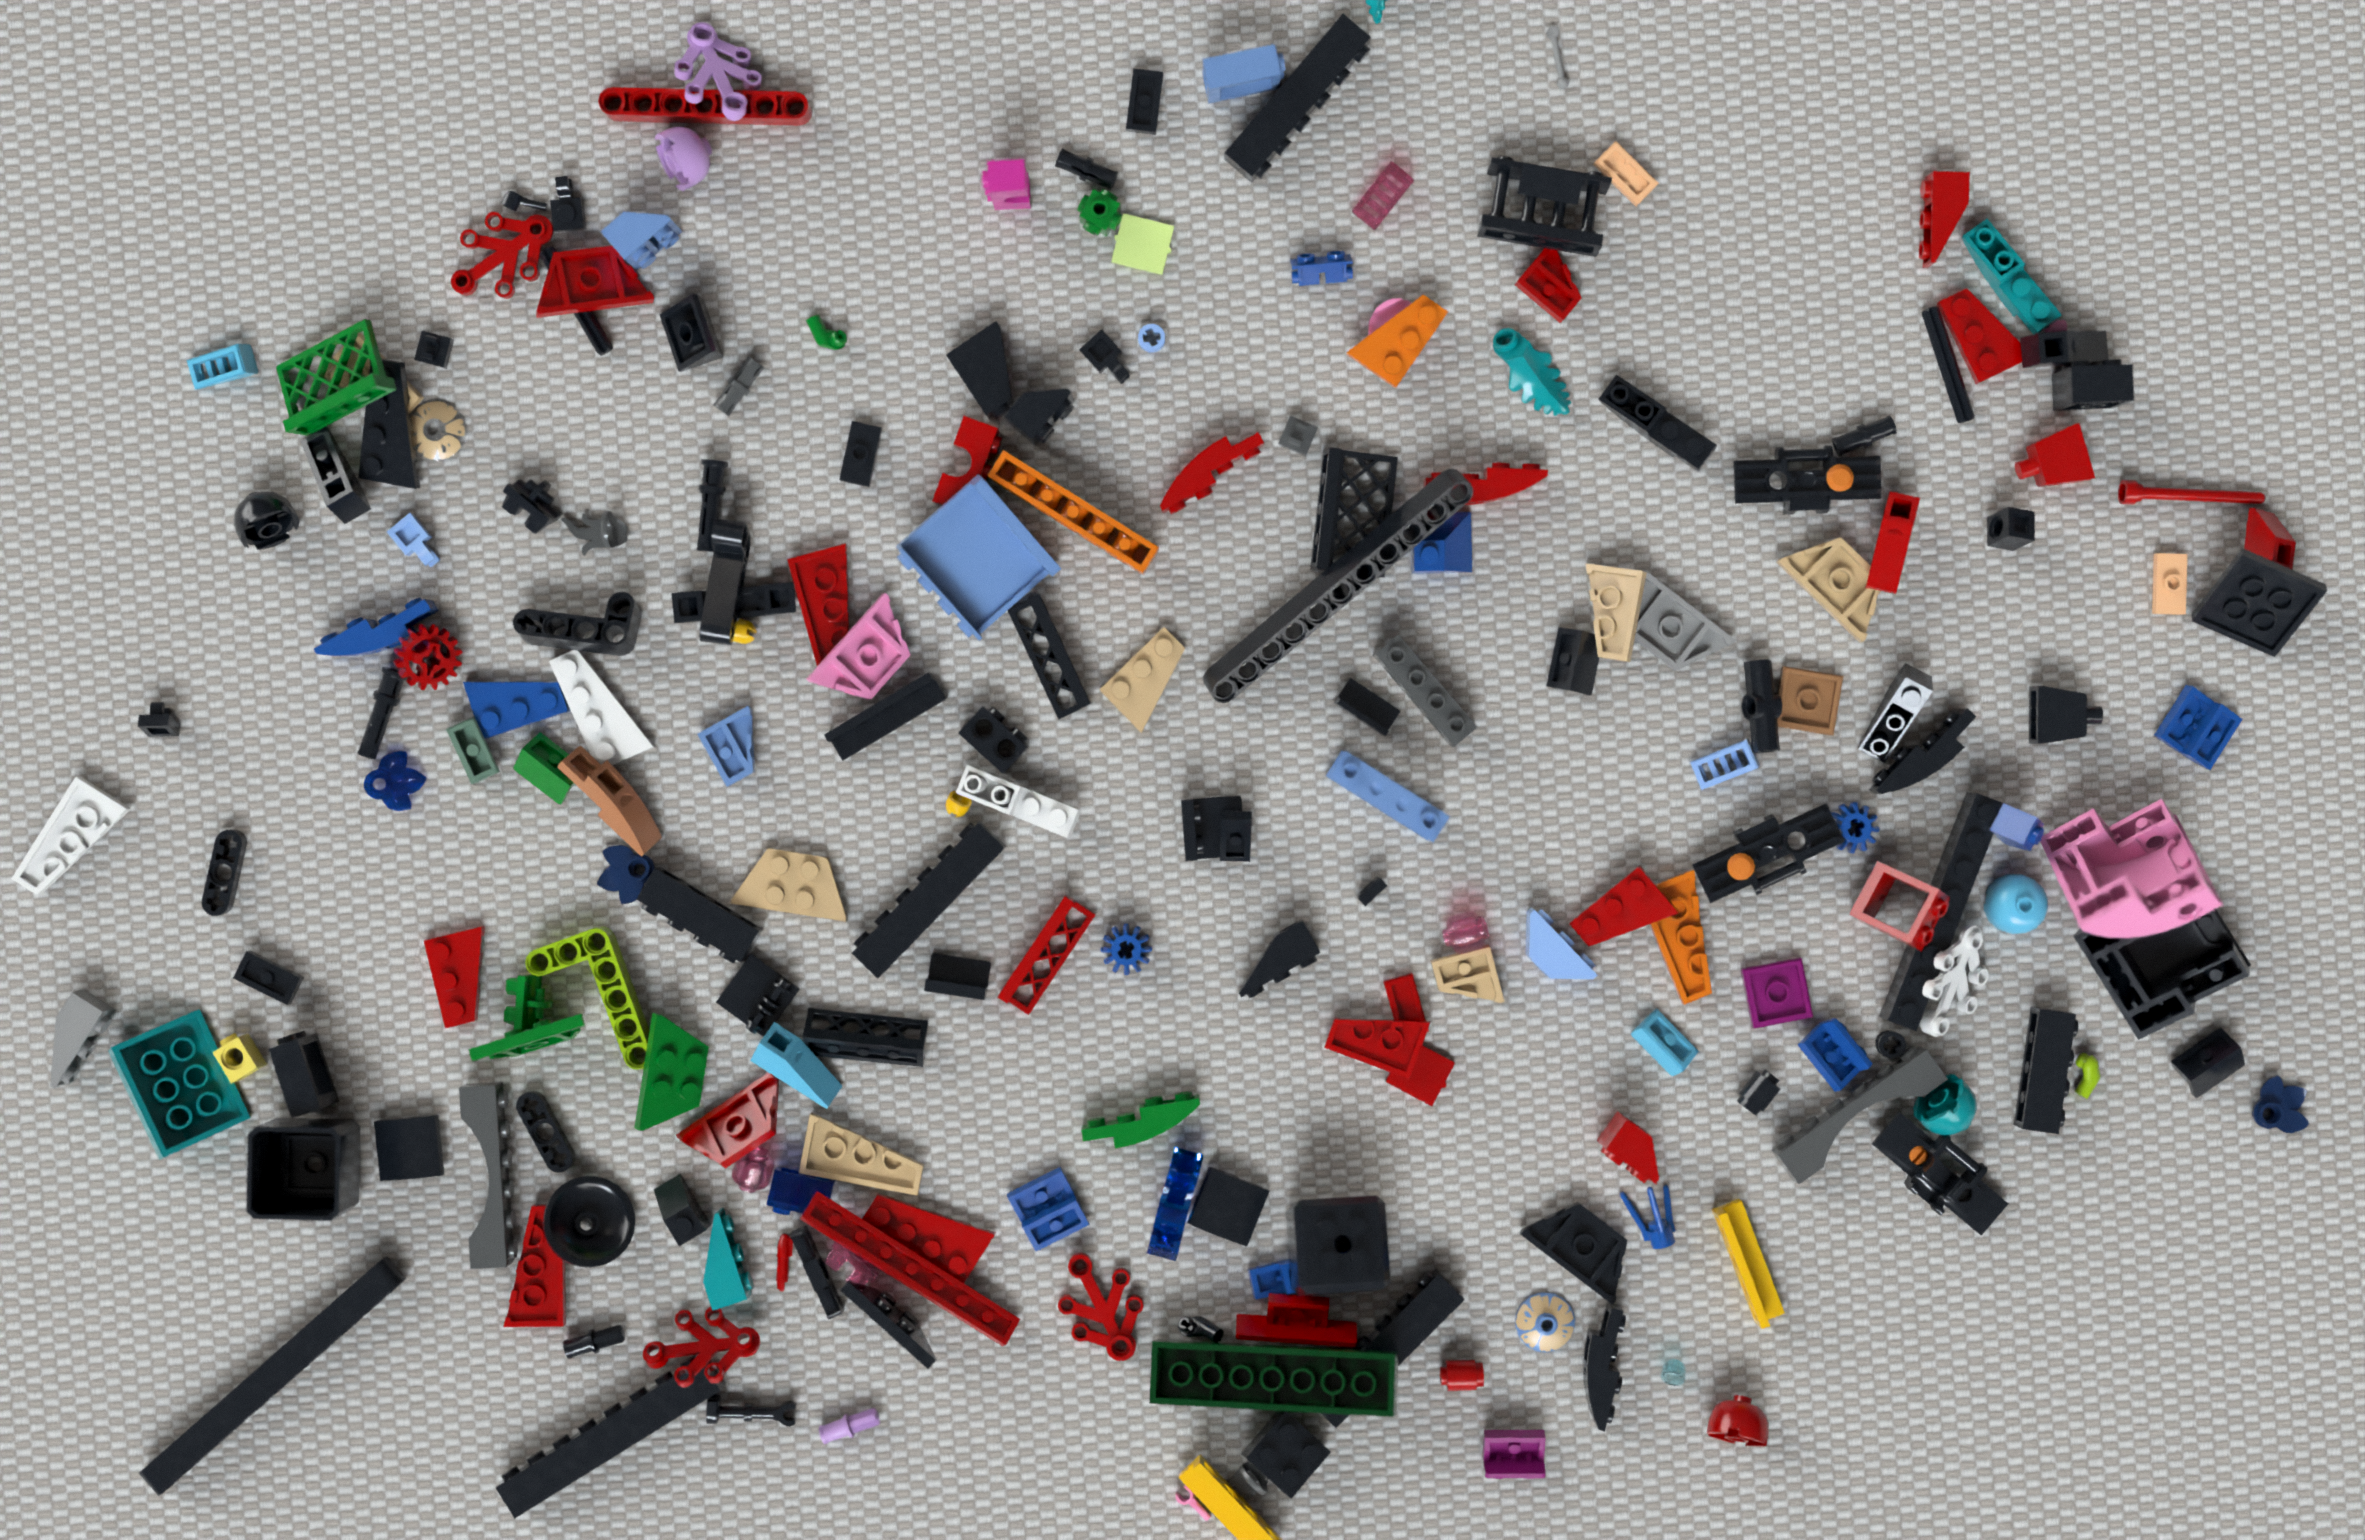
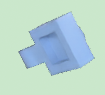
M407 514L387 531L406 556H410L415 552L422 563L433 567L440 561L437 554L426 544L432 536L414 514Z

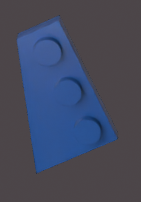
M463 682L474 717L485 739L570 712L569 705L558 682Z

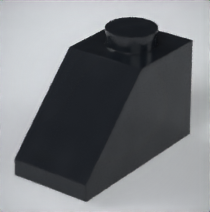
M681 1173L654 1189L663 1221L678 1246L703 1233L711 1226L710 1221Z

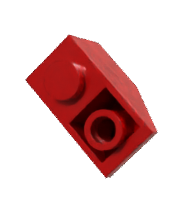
M2249 508L2244 549L2293 570L2296 541L2274 513L2257 508Z

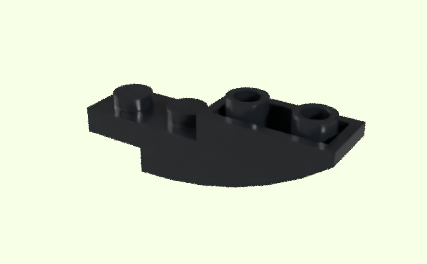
M1617 374L1598 399L1611 412L1671 457H1677L1698 472L1717 448L1715 443L1667 412L1666 407Z
M1968 708L1950 711L1942 720V723L1945 725L1937 733L1933 731L1922 742L1923 749L1918 745L1901 747L1892 757L1894 763L1887 770L1883 768L1872 779L1874 784L1869 790L1873 794L1897 791L1924 780L1940 770L1965 748L1956 738L1977 716Z
M1607 1302L1600 1331L1590 1328L1587 1330L1583 1356V1379L1588 1407L1595 1425L1601 1431H1605L1607 1423L1611 1424L1615 1412V1406L1612 1405L1614 1394H1619L1622 1386V1376H1619L1620 1372L1616 1366L1610 1365V1361L1615 1362L1618 1353V1344H1615L1618 1332H1623L1626 1322V1315H1623L1624 1311L1617 1304L1612 1305Z

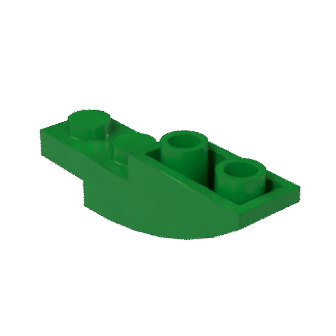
M1192 1091L1174 1094V1099L1163 1100L1162 1096L1145 1098V1103L1140 1104V1116L1135 1117V1113H1124L1117 1115V1120L1105 1122L1104 1117L1087 1120V1125H1082L1081 1128L1083 1142L1113 1137L1114 1146L1117 1149L1149 1140L1164 1133L1189 1116L1200 1105L1199 1095H1193Z

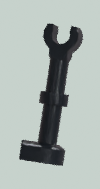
M713 1395L707 1401L706 1424H717L720 1418L744 1419V1422H752V1419H773L780 1421L782 1425L793 1426L795 1425L796 1418H787L784 1415V1411L796 1409V1402L787 1401L781 1406L753 1407V1403H745V1406H721V1395Z

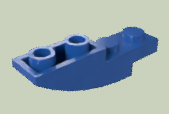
M419 597L408 602L405 605L406 610L397 615L390 613L382 617L378 621L380 625H377L375 620L363 619V617L349 622L346 625L347 630L337 634L334 632L323 637L320 640L321 645L314 648V651L320 655L340 657L362 656L386 651L402 645L398 639L400 637L408 639L410 637L408 629L417 633L413 626L439 610L433 600H422Z

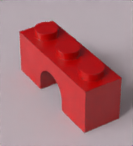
M963 416L953 444L956 448L970 454L972 459L971 467L966 474L959 477L942 473L932 500L933 503L942 506L977 474L987 483V475L992 469V466L988 465L992 453L997 455L1003 439L999 436L1000 431L998 428Z

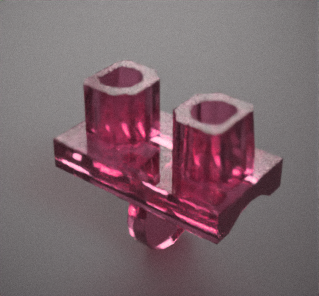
M837 1242L832 1244L833 1249L824 1262L835 1272L846 1261L854 1266L855 1269L845 1279L846 1282L852 1281L866 1285L869 1281L872 1283L878 1277L879 1273L863 1258Z

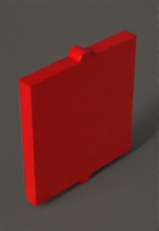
M1422 1045L1410 1079L1390 1072L1385 1082L1433 1106L1441 1089L1447 1086L1445 1081L1455 1062Z

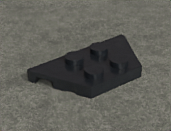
M1576 1202L1520 1230V1235L1612 1305L1616 1302L1618 1279L1621 1277L1622 1259L1625 1255L1628 1240L1586 1207Z
M848 1281L840 1291L927 1369L937 1360L922 1329L918 1326L919 1321L908 1311L903 1313L895 1306L897 1302L888 1292L882 1291L881 1293L876 1288Z

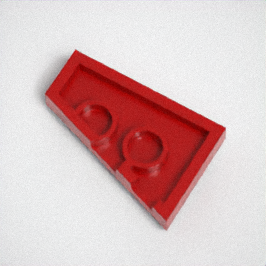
M1967 288L1936 303L1975 384L2022 362L2021 343Z

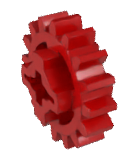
M419 624V632L417 633L408 629L410 637L408 639L402 637L398 639L403 645L402 648H394L395 654L400 656V658L393 661L397 668H401L398 674L402 679L407 677L406 682L410 686H414L417 683L421 690H425L427 684L433 690H437V682L440 681L447 686L449 683L446 677L448 675L453 677L458 675L453 670L454 666H462V662L456 658V656L462 654V650L459 647H454L458 640L454 636L449 637L450 632L445 628L439 632V628L435 624H432L429 630L423 624ZM439 641L444 643L447 653L440 651L441 645ZM409 661L417 664V673L411 670Z

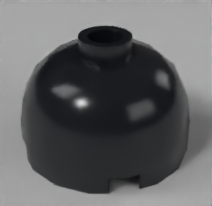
M254 492L242 500L236 508L234 527L244 547L249 548V544L255 545L257 550L275 547L289 539L290 536L286 533L292 530L293 527L297 530L300 519L289 501L275 492Z

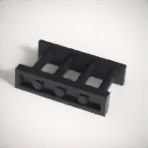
M1507 156L1491 158L1487 175L1497 176L1492 211L1488 215H1482L1477 237L1597 257L1602 247L1604 234H1598L1593 230L1598 194L1606 195L1611 185L1612 177H1606L1602 173L1595 171L1582 173L1565 170L1584 174L1581 191H1586L1582 226L1581 229L1574 230L1568 229L1563 225L1566 203L1554 201L1551 224H1539L1533 220L1537 197L1526 195L1524 196L1521 218L1518 220L1506 218L1503 213L1508 180H1520L1523 162L1514 161L1513 158Z

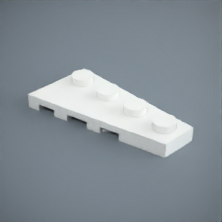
M572 650L549 661L591 756L601 765L608 760L614 766L655 747L652 741L639 728L640 726L633 717L624 709L615 694L606 686L603 679L581 651Z
M81 776L75 777L11 879L36 895L43 894L131 808Z

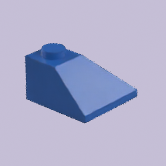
M1456 512L1411 550V574L1472 573L1471 512Z

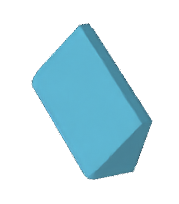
M1655 1009L1631 1033V1036L1671 1076L1683 1072L1699 1052L1658 1009Z

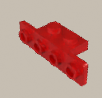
M1269 1293L1267 1316L1236 1315V1339L1356 1347L1357 1323L1353 1321L1328 1320L1329 1297Z

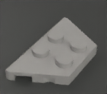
M1641 569V571L1647 574L1635 641L1672 670L1677 671L1735 642L1732 636L1645 569Z

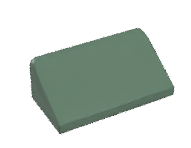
M475 717L446 729L471 784L475 785L500 772Z

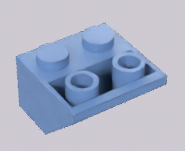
M623 212L600 232L622 258L634 269L638 270L640 267L644 269L651 265L656 259L655 254L662 248L668 249L679 240L678 235L682 230L668 215Z

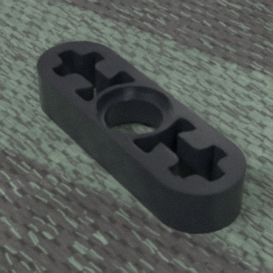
M224 830L215 839L201 901L203 910L211 916L227 914L234 905L247 847V839L239 830ZM233 836V841L237 842V847L231 848L229 852V845L225 844V839H230ZM229 852L228 857H235V860L220 859L221 855H228ZM222 864H226L231 868L232 875L228 881H222L217 876V869ZM214 884L221 887L228 886V890H221L220 892V888L214 889ZM220 892L219 899L224 901V905L216 910V904L211 902L212 898L218 897Z
M538 1091L524 1093L518 1098L516 1103V1110L547 1167L556 1173L566 1171L574 1164L576 1158L570 1142L544 1095ZM527 1097L531 1101L537 1100L538 1105L535 1107V1111L538 1116L543 1113L546 1115V1117L541 1118L534 1124L531 1119L537 1116L532 1109L527 1111L524 1106L528 1103ZM542 1123L550 1124L553 1127L554 1135L550 1140H544L538 1134V1128ZM558 1139L560 1144L555 1146L558 1153L563 1154L565 1152L567 1158L564 1160V1166L561 1162H554L553 1158L557 1156L554 1147L549 1150L546 1148V1146L551 1145Z

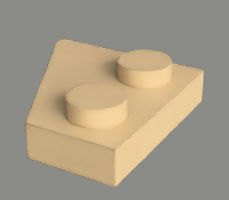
M1489 945L1430 960L1437 988L1440 992L1457 993L1476 999L1483 998L1497 1003L1505 1002Z

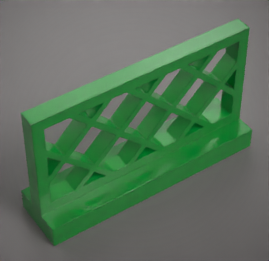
M368 319L359 321L276 366L289 418L283 420L285 432L308 436L397 390L394 378L386 377L372 322ZM363 331L365 340L360 349L354 346L358 333ZM340 343L344 345L338 361L332 358L336 345ZM352 350L359 354L354 369L347 366ZM318 355L322 359L317 372L310 370L313 358ZM368 358L371 360L374 372L365 376L362 374ZM330 362L336 365L331 381L325 378ZM296 367L300 370L293 384L291 383L288 371ZM344 371H347L352 375L348 385L343 388L339 384ZM307 374L314 377L309 392L302 389ZM323 382L329 385L325 398L321 400L317 395ZM300 394H302L307 399L303 410L298 411L297 401Z

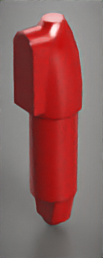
M781 1234L777 1245L776 1282L777 1289L781 1292L785 1290V1282H788L789 1258L792 1256L793 1241L788 1234Z

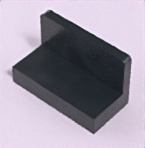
M1558 627L1547 687L1592 695L1600 658L1597 654L1595 634L1582 630Z
M1349 678L1334 701L1335 705L1382 736L1388 734L1389 728L1401 712L1352 678Z
M933 953L931 955L928 978L925 980L924 991L985 1000L991 962Z
M2220 1027L2173 1059L2171 1064L2189 1084L2191 1094L2198 1098L2245 1065L2241 1047Z

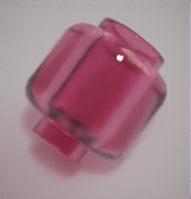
M1474 911L1450 916L1446 923L1447 929L1442 930L1446 946H1452L1458 954L1481 949L1485 945V939H1489V931L1482 915L1478 916Z
M758 1146L734 1163L731 1177L739 1185L740 1190L754 1193L756 1190L765 1189L769 1185L775 1161L767 1149Z

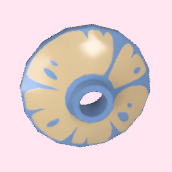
M1541 1292L1531 1295L1521 1303L1516 1313L1515 1327L1519 1338L1527 1347L1537 1352L1549 1353L1559 1350L1569 1342L1574 1333L1575 1317L1572 1308L1564 1298L1554 1293ZM1544 1320L1552 1321L1551 1328L1543 1329L1541 1327Z

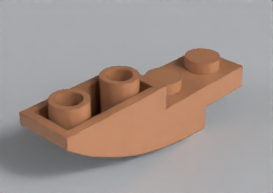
M580 745L560 762L558 768L601 808L598 816L641 857L660 841L662 836L650 812L631 785L608 760L601 765Z

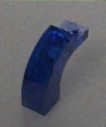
M1174 1147L1157 1206L1147 1254L1176 1261L1191 1200L1199 1178L1203 1154Z

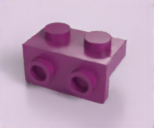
M1484 1430L1482 1460L1485 1477L1496 1479L1545 1478V1430Z

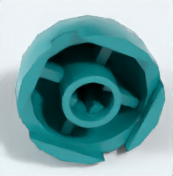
M1954 1074L1945 1075L1948 1080L1929 1092L1925 1097H1917L1913 1107L1914 1116L1932 1133L1944 1136L1957 1134L1966 1130L1974 1119L1977 1110L1975 1094L1962 1078L1959 1079Z

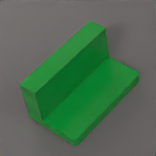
M539 732L522 748L513 769L557 804L561 805L565 801L570 789L575 785L558 768L560 762L569 754L544 734Z

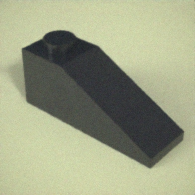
M327 426L300 441L328 509L344 524L371 510L361 484Z

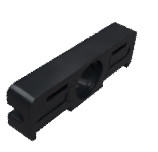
M807 1225L792 1231L789 1235L790 1239H792L803 1263L802 1265L814 1291L818 1295L827 1319L829 1320L842 1314L845 1310L844 1305Z

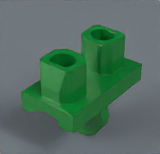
M532 974L517 975L516 978H508L506 980V992L509 995H516L515 1006L506 1007L503 1021L514 1025V1029H522L523 1031L525 1029H534L533 1024L539 1022V1019H543L544 1008L553 1007V1001L545 999V988H541L542 976Z

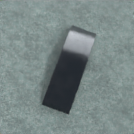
M794 582L743 587L738 619L797 613ZM706 591L671 593L675 624L701 622Z

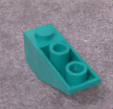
M724 1208L719 1209L714 1214L703 1279L712 1311L747 1300L752 1294L751 1290L754 1289L752 1277L749 1272L744 1271L741 1262L744 1260L740 1243L735 1244L732 1234L735 1231L733 1219L730 1214L726 1215Z

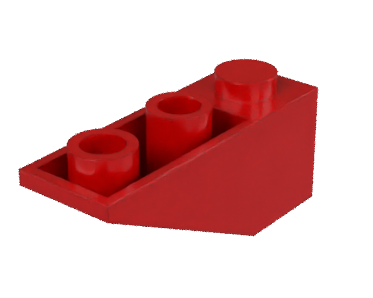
M1933 171L1921 183L1920 196L1924 199V210L1921 211L1919 225L1920 229H1924L1923 241L1919 245V259H1923V268H1928L1936 263L1969 204L1970 172Z
M1889 492L1866 588L1893 594L1897 593L1918 512L1919 497Z

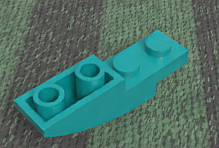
M1988 219L1962 236L1967 250L1988 284L2013 317L2018 315L2032 334L2041 333L2061 318L2062 314L2024 270L2025 263Z

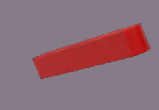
M610 87L603 90L598 99L601 110L608 118L617 122L801 126L809 122L813 113L806 97L800 92L733 90L745 96L747 100L746 114L737 121L727 119L722 113V96L719 90L704 89L703 100L697 104L690 103L685 99V89ZM613 99H621V106L617 110H609V103ZM645 99L652 100L650 109L639 111L641 101ZM682 100L680 110L677 112L669 111L671 102ZM708 100L713 102L710 111L706 113L699 112L702 102ZM772 102L774 104L773 110L770 113L761 114L759 112L763 103ZM803 103L804 109L800 114H790V108L793 104Z

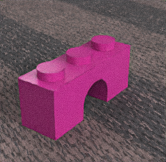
M1025 160L987 161V170H982L983 189H985L987 201H992L994 209H1030V177L1028 172H1026Z

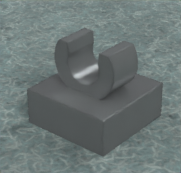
M1290 416L1278 445L1306 456L1318 427Z

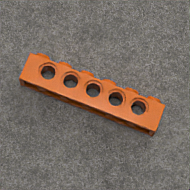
M1004 450L987 475L991 481L1142 575L1145 574L1159 551V547Z

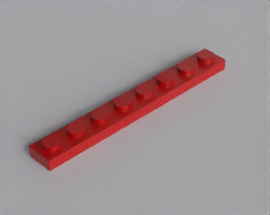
M818 1191L814 1193L799 1218L1002 1347L1006 1346L1020 1321V1318Z

